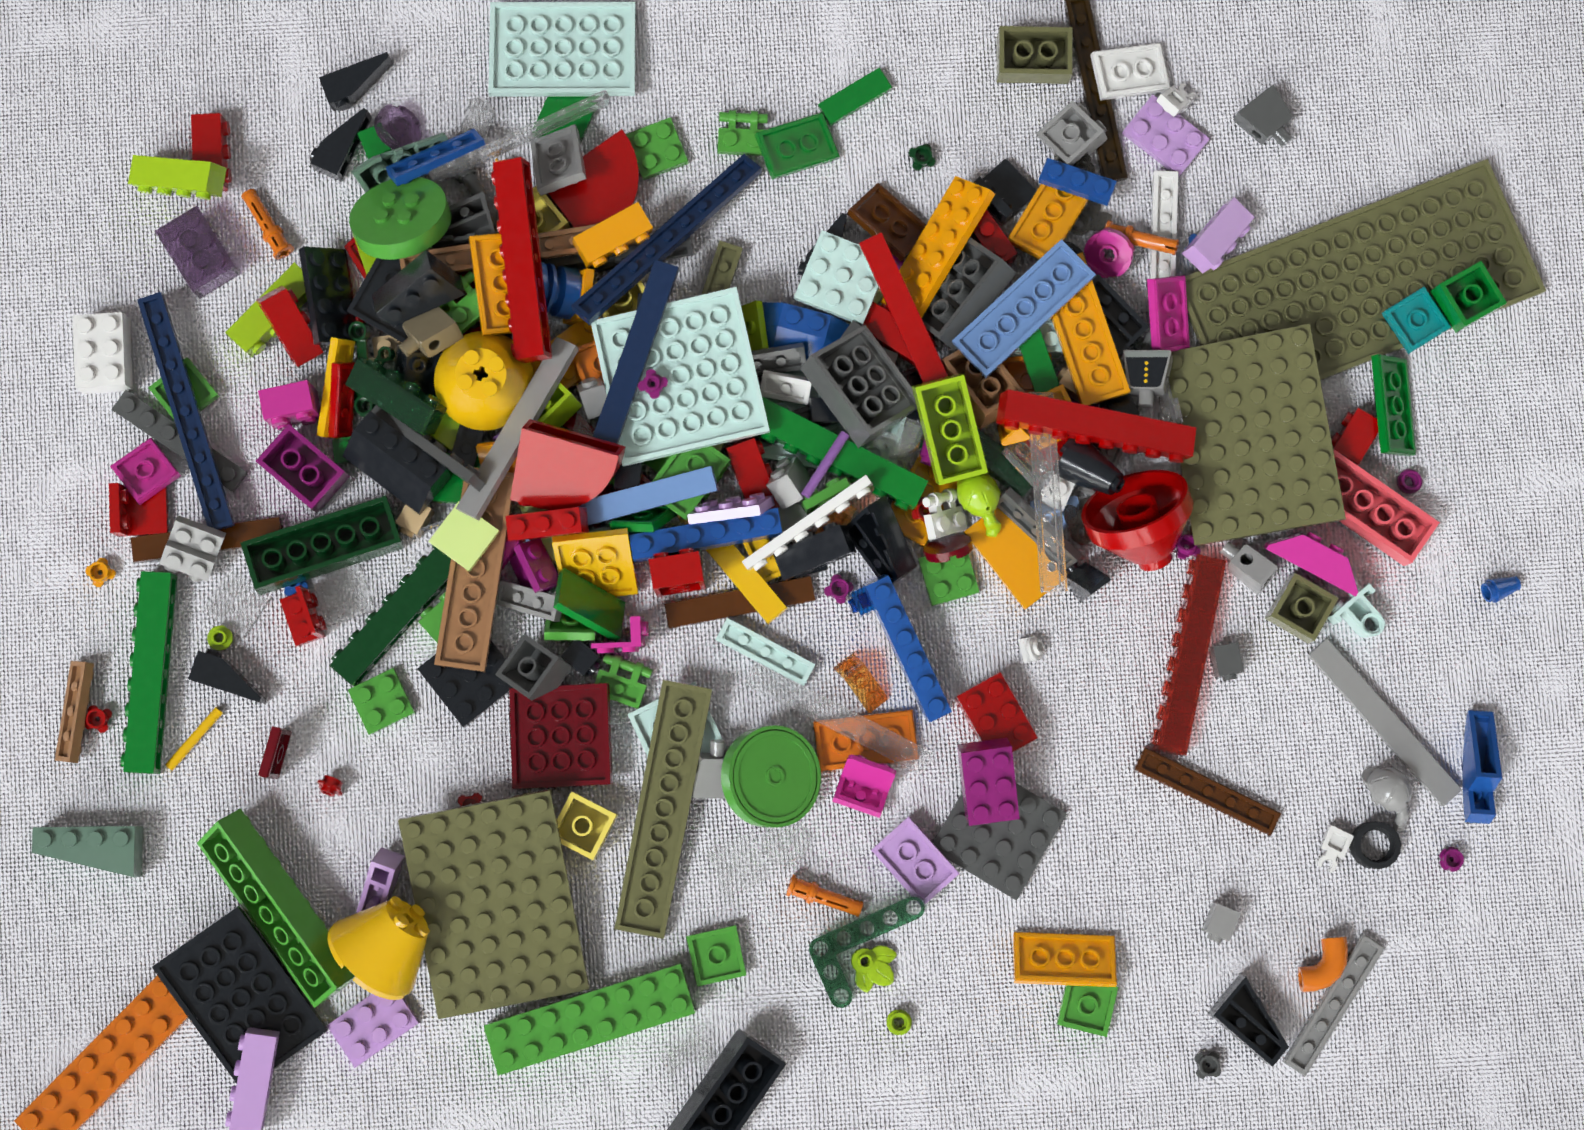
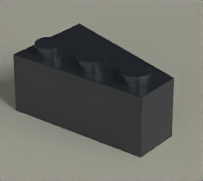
M425 250L374 292L372 299L376 315L394 327L464 296L465 291L461 276L429 251Z

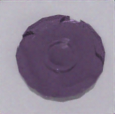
M390 104L383 107L377 113L374 119V128L381 141L391 149H396L421 139L420 122L414 113L401 105L396 107Z

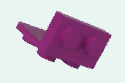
M541 538L520 543L513 548L516 554L510 558V564L520 585L533 588L535 593L540 591L549 592L557 586L558 574Z

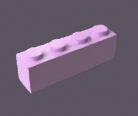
M249 1027L245 1035L241 1034L238 1050H242L241 1060L236 1061L234 1076H238L236 1086L232 1085L229 1100L234 1101L233 1109L228 1111L225 1126L229 1127V1130H263L279 1031Z

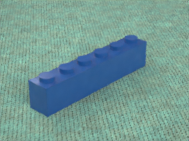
M773 508L757 516L681 525L660 529L655 532L629 535L633 560L637 563L654 558L653 555L656 553L668 552L671 556L677 555L679 550L694 548V552L773 538L782 534V527L778 508Z
M883 574L862 584L925 720L930 723L951 713L952 710L889 575Z

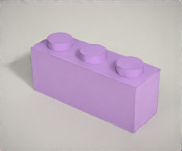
M1233 197L1220 207L1182 254L1202 274L1210 268L1214 271L1224 261L1221 257L1225 253H1230L1237 246L1236 239L1238 237L1242 238L1251 229L1249 224L1255 217Z

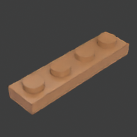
M70 662L55 761L78 763L81 754L82 735L85 729L86 710L89 704L90 686L94 675V663Z

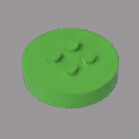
M417 177L411 182L399 186L393 180H388L368 190L354 204L350 213L349 224L357 245L364 253L379 259L395 260L414 256L436 244L448 230L452 216L443 189L434 181Z
M777 725L762 726L744 732L730 745L722 763L721 785L728 805L738 817L754 826L778 828L799 821L810 811L820 790L821 770L813 747L801 734L788 727Z

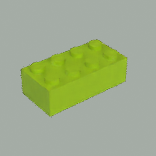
M956 374L912 386L935 482L938 485H943L988 473L964 374Z

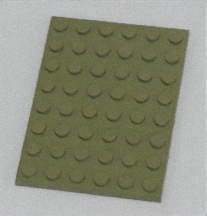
M1310 324L1172 351L1173 363L1167 390L1173 423L1197 427L1193 457L1180 463L1182 476L1187 482L1193 499L1190 522L1194 545L1201 546L1346 520Z
M551 789L398 819L414 902L424 910L425 915L423 917L430 930L424 952L438 1019L590 989Z

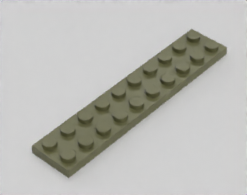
M668 680L662 681L615 930L665 938L713 689Z

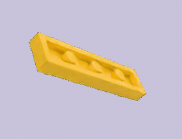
M331 337L316 436L332 438L328 437L331 365L337 362H352L355 341Z

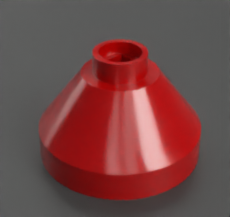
M1167 470L1141 471L1124 476V486L1118 493L1115 492L1113 495H1108L1096 491L1087 500L1081 513L1084 527L1092 543L1123 559L1138 564L1139 568L1144 571H1155L1171 562L1172 552L1193 510L1191 493L1186 480L1181 475Z

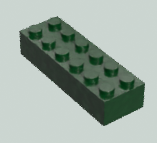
M387 496L240 542L254 589L259 595L404 549Z

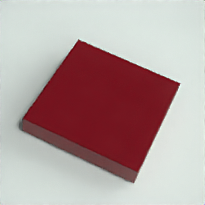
M272 726L258 776L278 779L280 777L292 734L291 730Z

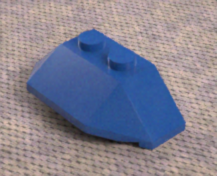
M762 302L768 347L803 343L806 360L811 354L840 339L850 325L832 315L780 302Z

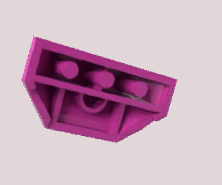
M1300 532L1265 543L1264 548L1353 596H1357L1358 589L1349 559L1342 555L1345 550L1332 543L1329 547L1321 544L1322 538L1311 532H1308L1307 536Z

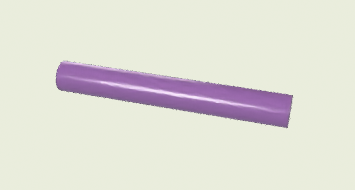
M840 432L801 492L806 498L811 497L850 437L847 433Z

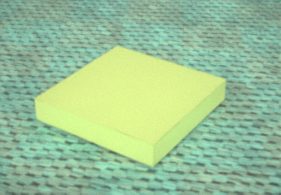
M458 501L428 542L470 572L500 531L483 518H480L478 521L456 509L459 504Z

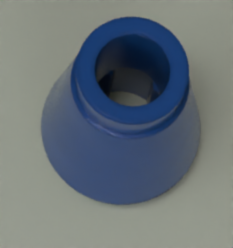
M1517 576L1487 579L1481 585L1483 598L1487 602L1497 603L1521 589V583Z

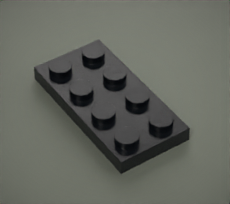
M303 246L299 249L314 345H330L331 337L354 341L348 333L349 326L356 321V316L347 312L354 297L346 249Z

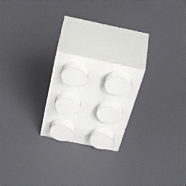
M123 312L72 315L75 388L83 394L121 392L125 390L134 391L131 319Z

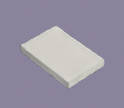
M1161 43L1094 51L1090 54L1100 101L1165 92L1171 88Z

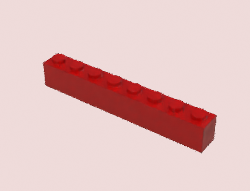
M522 157L493 162L494 171L491 172V178L496 187L494 204L499 213L497 229L501 235L500 254L504 259L505 266L502 275L504 282L507 284L508 292L505 295V301L510 309L508 326L513 335L511 352L515 360L522 363L552 359L530 163Z
M1010 389L1000 394L996 420L997 424L1004 425V428L1008 430H1019V428L1027 429L1028 433L1033 435L1047 433L1052 434L1051 437L1054 439L1065 440L1072 438L1079 444H1090L1092 442L1099 444V447L1103 449L1117 447L1122 448L1124 453L1136 454L1137 452H1142L1149 458L1167 457L1169 458L1168 461L1174 463H1183L1184 460L1193 457L1197 428Z

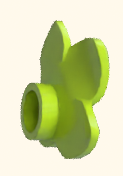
M883 945L875 946L871 950L868 948L857 949L851 957V965L856 971L854 980L857 987L868 993L874 983L880 986L893 984L894 973L888 964L897 956L896 952ZM863 957L868 958V962L865 965H861Z

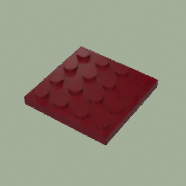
M609 683L562 685L532 701L516 689L509 688L512 789L613 784Z

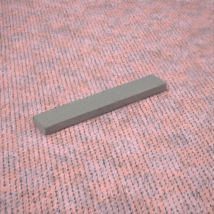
M1364 933L1360 934L1348 954L1347 965L1341 977L1326 989L1282 1060L1283 1063L1303 1076L1307 1075L1385 949L1384 946Z

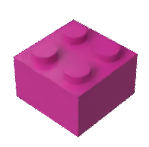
M308 380L258 390L263 419L279 431H283L288 424L291 426L298 423L311 425L315 424L317 419H319L321 406L318 391Z

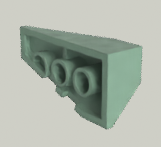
M443 132L373 156L351 172L366 193L371 188L392 180L387 173L386 166L448 140Z

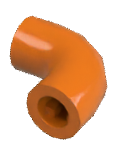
M1346 937L1321 939L1323 952L1320 962L1312 966L1298 967V982L1302 993L1328 988L1341 977L1347 965L1348 946Z

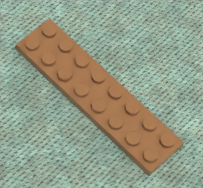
M507 472L481 517L498 529L500 533L470 572L451 559L434 665L486 672L507 539L505 516L511 513L512 500H510L514 473ZM463 481L461 499L469 487V484Z

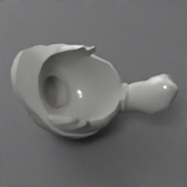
M1371 767L1365 769L1362 772L1361 778L1370 791L1372 802H1375L1374 806L1380 803L1386 810L1395 811L1397 816L1393 821V828L1397 832L1405 831L1407 820L1410 817L1407 805L1412 794L1409 779L1404 773L1393 767Z

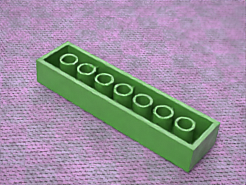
M241 808L218 820L197 842V845L310 1003L316 1008L338 993L356 976L346 966L341 969L337 964L328 945V930L324 922L314 912L309 901L299 891L294 880L286 873L279 859L271 852L264 838L258 834L250 819L243 813Z
M682 962L489 1022L484 1025V1029L499 1076L695 1014L696 1009Z

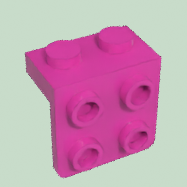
M631 616V642L591 643V648H597V653H614V648L622 647V652H639V647L645 646V636H649V622L644 621L643 616Z
M849 755L832 802L880 818L888 792L896 776V770L887 764L869 761L861 755Z

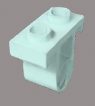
M1370 583L1363 586L1358 584L1356 585L1358 589L1357 596L1355 597L1348 593L1350 597L1345 602L1339 600L1327 619L1332 625L1344 619L1357 635L1362 638H1371L1382 633L1385 621L1382 615L1365 597L1373 594L1376 590ZM1366 619H1370L1374 623L1372 631L1366 629L1364 624Z

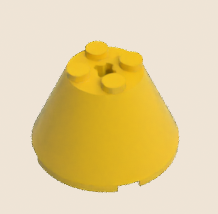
M481 331L463 335L464 338L446 348L437 362L434 373V388L437 399L449 417L467 428L481 431L502 428L534 376L531 362L522 363L515 360L511 352L513 340L505 335L482 336ZM481 374H487V375H488L487 378L484 377V378H482V381H478V376H479V375H481Z
M393 896L386 902L337 920L328 931L327 940L330 951L340 968L342 969L346 966L356 976L353 981L363 989L385 999H403L415 987L424 948L430 932L428 924L423 917L425 912L420 906L416 904L411 906L399 897Z

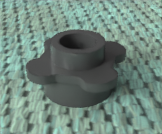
M1212 1051L1206 1055L1201 1053L1195 1055L1194 1061L1197 1063L1198 1068L1196 1075L1199 1078L1220 1076L1219 1054ZM1206 1063H1210V1067L1207 1068L1205 1066Z

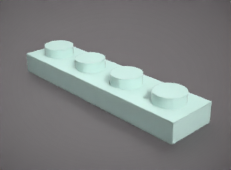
M729 618L726 619L715 639L719 643L803 687L815 666L814 663Z

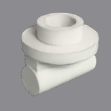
M1036 636L1018 640L1024 664L1042 658L1044 645Z

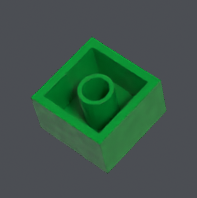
M1482 261L1440 283L1430 291L1455 333L1495 312L1507 303Z

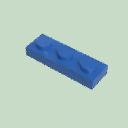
M1047 158L1039 177V183L1105 206L1109 205L1117 184L1115 180Z

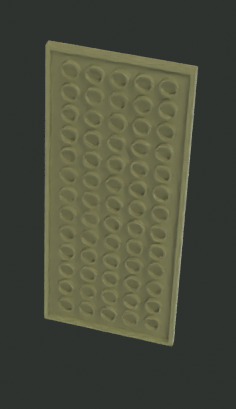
M1488 159L1225 260L1214 271L1210 268L1203 274L1197 271L1185 276L1188 318L1200 346L1310 324L1320 381L1370 362L1373 355H1387L1403 349L1404 347L1381 313L1425 286L1444 315L1430 291L1440 283L1480 261L1483 262L1507 302L1495 312L1546 292V289Z

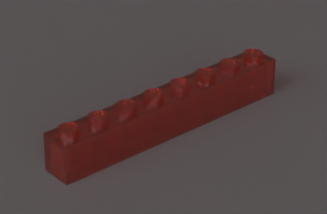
M1199 554L1195 555L1192 560H1188L1186 566V574H1189L1188 582L1183 584L1181 590V598H1184L1183 606L1178 608L1176 614V622H1179L1178 630L1173 632L1171 638V646L1174 647L1173 654L1168 656L1166 662V670L1169 671L1168 678L1163 681L1161 687V695H1164L1162 705H1158L1155 718L1159 722L1157 729H1153L1150 743L1154 744L1153 750L1177 756H1187L1226 560Z

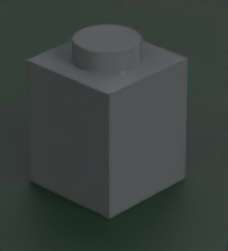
M1238 642L1215 646L1209 649L1215 678L1222 677L1223 681L1238 679L1237 674L1244 672Z

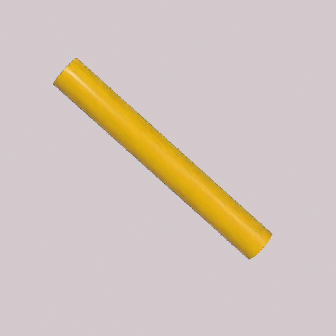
M215 707L165 765L173 771L223 712Z

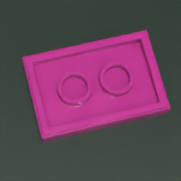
M1185 275L1147 279L1152 350H1171L1172 352L1190 348Z

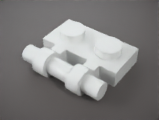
M948 488L943 490L942 493L934 492L923 499V505L928 507L930 514L924 515L929 540L967 530L962 505L956 506L955 501L958 499L957 489Z

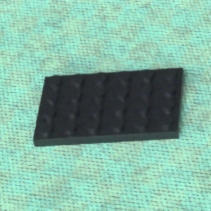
M240 906L234 908L152 966V969L236 1084L238 1076H234L235 1064L237 1060H241L242 1050H238L241 1034L245 1035L249 1027L280 1032L274 1068L328 1031L326 1024Z

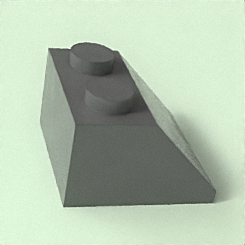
M524 634L495 675L532 701L558 688L572 669V666Z

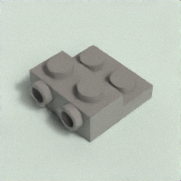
M1073 100L1036 133L1038 138L1060 160L1071 166L1086 153L1090 156L1107 140L1105 134L1107 131L1106 127L1099 120L1093 121L1087 108L1082 104L1078 106Z
M177 515L159 564L163 565L165 570L170 573H177L179 571L187 574L195 582H201L202 580L208 582L226 533Z

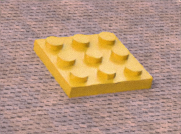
M628 528L552 537L558 575L563 568H566L615 597L638 594Z

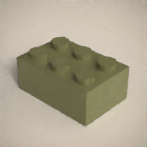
M999 26L996 51V83L1069 84L1072 77V27Z

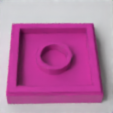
M149 438L110 466L139 505L181 476L152 438Z

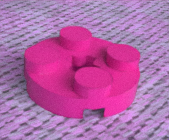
M1108 227L1094 233L1084 247L1087 266L1102 278L1118 277L1124 274L1133 261L1135 250L1134 245L1125 234ZM1103 249L1113 250L1115 257L1105 258V251Z

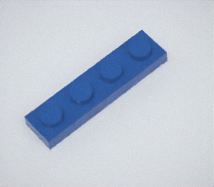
M471 129L386 166V170L393 182L399 186L407 184L424 174H430L442 166L453 164L456 160L465 156L473 155L479 150L486 148V145L480 134L475 129Z

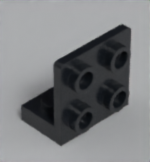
M1007 159L1000 162L983 179L979 176L973 182L995 193L987 210L1003 226L1031 201L1037 191Z
M397 344L394 365L397 382L392 386V393L401 400L428 401L431 398L434 401H438L434 388V373L437 362L443 352H439L433 357H427L421 351H415L407 357L399 348V344Z

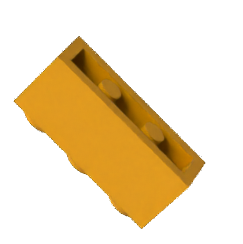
M639 202L574 236L572 243L585 266L589 268L593 265L594 268H597L608 261L606 258L614 253L616 256L629 250L628 246L634 242L641 244L648 240L653 226Z

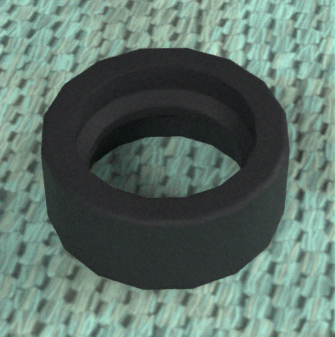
M1369 821L1362 823L1354 829L1352 833L1354 838L1349 848L1352 857L1358 864L1365 868L1383 869L1396 862L1401 852V841L1399 834L1392 826L1385 822ZM1377 830L1387 836L1390 847L1387 855L1382 859L1371 860L1363 854L1361 839L1368 831Z

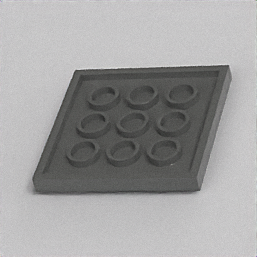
M1016 783L1020 819L969 826L965 817L963 793H961L933 840L934 845L949 861L1017 901L1067 813Z

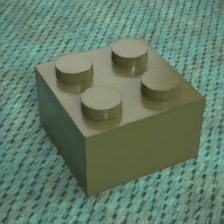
M1293 573L1287 577L1264 619L1308 644L1316 640L1339 598L1297 573Z

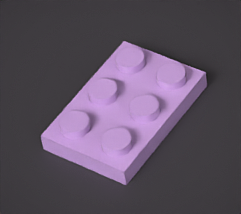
M1152 95L1126 126L1122 134L1169 171H1177L1179 178L1210 138L1179 114L1173 117L1170 113L1166 112L1157 102L1158 98Z
M764 493L749 495L750 498L742 500L741 496L726 498L725 502L720 503L717 502V499L706 500L702 502V505L695 506L694 511L687 514L689 524L761 515L775 505L773 495L765 496Z
M909 816L871 849L875 856L921 907L960 874Z
M371 994L332 1021L327 1027L354 1068H356L416 1026L420 1021L404 998L389 1000Z

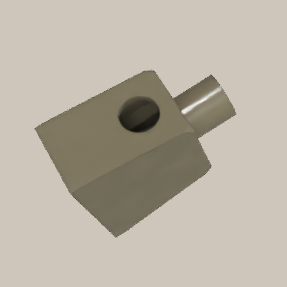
M437 307L405 321L402 328L408 338L398 346L407 357L418 349L425 356L433 357L464 337L457 323L440 307Z

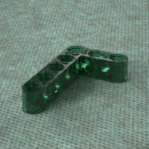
M915 894L907 896L821 934L812 940L809 945V952L829 999L834 1006L838 1008L847 1007L854 998L853 986L838 954L920 918L926 909V903L921 896ZM911 900L918 901L921 905V911L916 914L909 912L907 903ZM891 910L897 914L898 920L896 923L889 924L885 921L884 913ZM863 921L872 922L874 932L871 934L864 933L861 930V923ZM839 932H848L851 935V942L849 944H842L838 940ZM822 941L826 943L828 952L826 954H819L815 950L816 942ZM834 965L838 969V976L835 978L827 976L825 972L826 966ZM845 989L849 994L848 1000H838L835 994L836 990Z

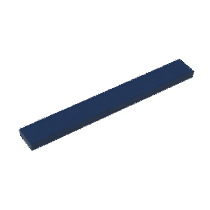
M658 260L654 261L593 434L595 438L616 444L619 443L638 389V383L643 375L679 272V267Z

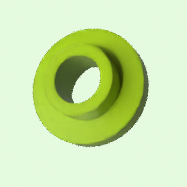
M215 626L209 631L207 641L210 647L215 650H226L233 642V634L225 626ZM222 633L224 636L223 640L217 642L216 636Z
M896 1009L887 1016L886 1025L891 1033L904 1035L910 1030L912 1020L906 1011ZM897 1017H901L904 1020L903 1025L900 1027L894 1024V1020Z

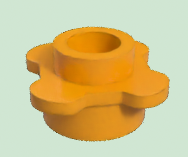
M99 558L97 562L87 566L85 570L86 575L93 580V585L96 587H102L105 581L114 579L116 575L115 570L108 566V560L105 558Z

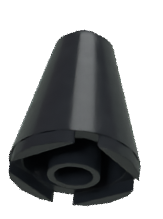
M1070 438L1060 449L1063 455L1060 460L1055 459L1053 466L1054 475L1068 480L1075 485L1108 495H1113L1115 492L1118 493L1123 488L1125 483L1124 474L1091 442L1090 444H1079L1075 442V439Z

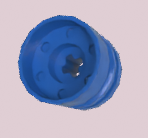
M541 262L547 313L549 312L552 317L566 320L571 319L575 314L572 311L571 305L581 296L582 278L580 271L566 266H559L556 269L551 263L545 264Z

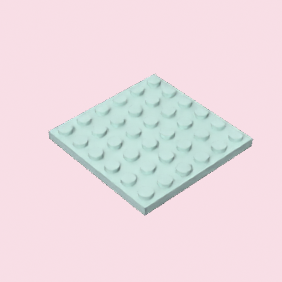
M737 287L667 303L640 381H643L646 377L647 370L654 369L657 375L667 378L668 385L663 388L657 399H652L645 391L637 389L618 443L619 445L626 446L621 462L623 467L770 433ZM637 310L597 319L591 324L606 394H608Z

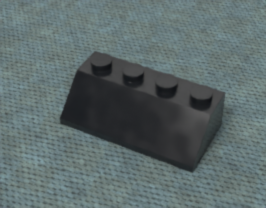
M371 411L367 413L353 430L343 454L344 459L419 515L451 479V475L445 466Z

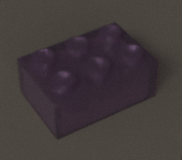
M197 205L155 230V233L188 286L199 299L242 274L208 218Z

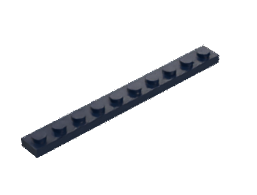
M745 154L739 157L657 229L648 240L640 244L571 305L572 311L588 325H591L651 272L655 260L662 262L762 173V167Z
M158 292L137 299L206 524L217 530L235 526L164 294Z

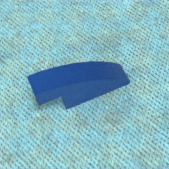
M1468 710L1462 766L1464 818L1467 823L1490 824L1496 816L1493 792L1502 780L1494 712Z

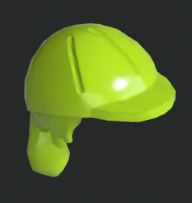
M988 474L958 480L957 498L964 510L984 519L987 536L996 537L1001 530V523L996 519L994 512L1000 499V489L997 483Z

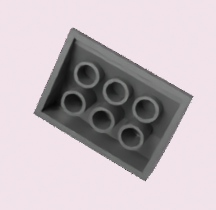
M969 238L921 318L926 329L938 340L955 351L957 348L952 343V340L996 300L1017 272L999 256L972 238Z
M866 325L811 354L800 368L858 448L877 438L917 409L912 387Z

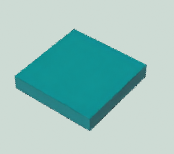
M1425 286L1381 313L1408 354L1451 328Z

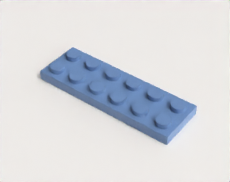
M1061 239L952 340V343L987 378L1094 279L1096 274Z

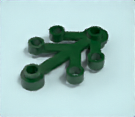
M355 321L348 329L350 338L357 342L359 368L355 365V379L360 383L361 391L360 393L354 388V407L361 417H365L376 404L379 405L378 399L387 387L393 386L397 382V376L394 372L384 371L380 375V381L371 391V381L386 361L390 362L394 359L395 351L391 347H381L378 350L377 357L369 366L367 339L370 337L371 329L367 323ZM361 328H364L363 336L360 335ZM385 350H388L389 356L387 358L384 357ZM388 374L391 376V380L389 383H387L386 377ZM368 401L370 402L369 410H367L366 403Z

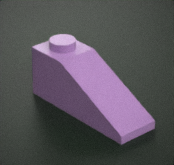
M383 847L380 848L371 861L357 912L390 900L401 871L404 855Z

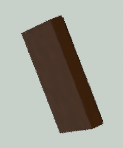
M879 183L871 188L847 212V215L871 236L882 232L890 252L901 262L909 255L926 226L921 219Z

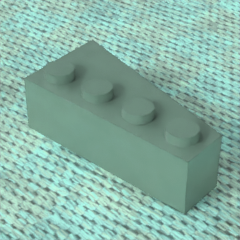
M143 826L32 827V853L130 877H142Z

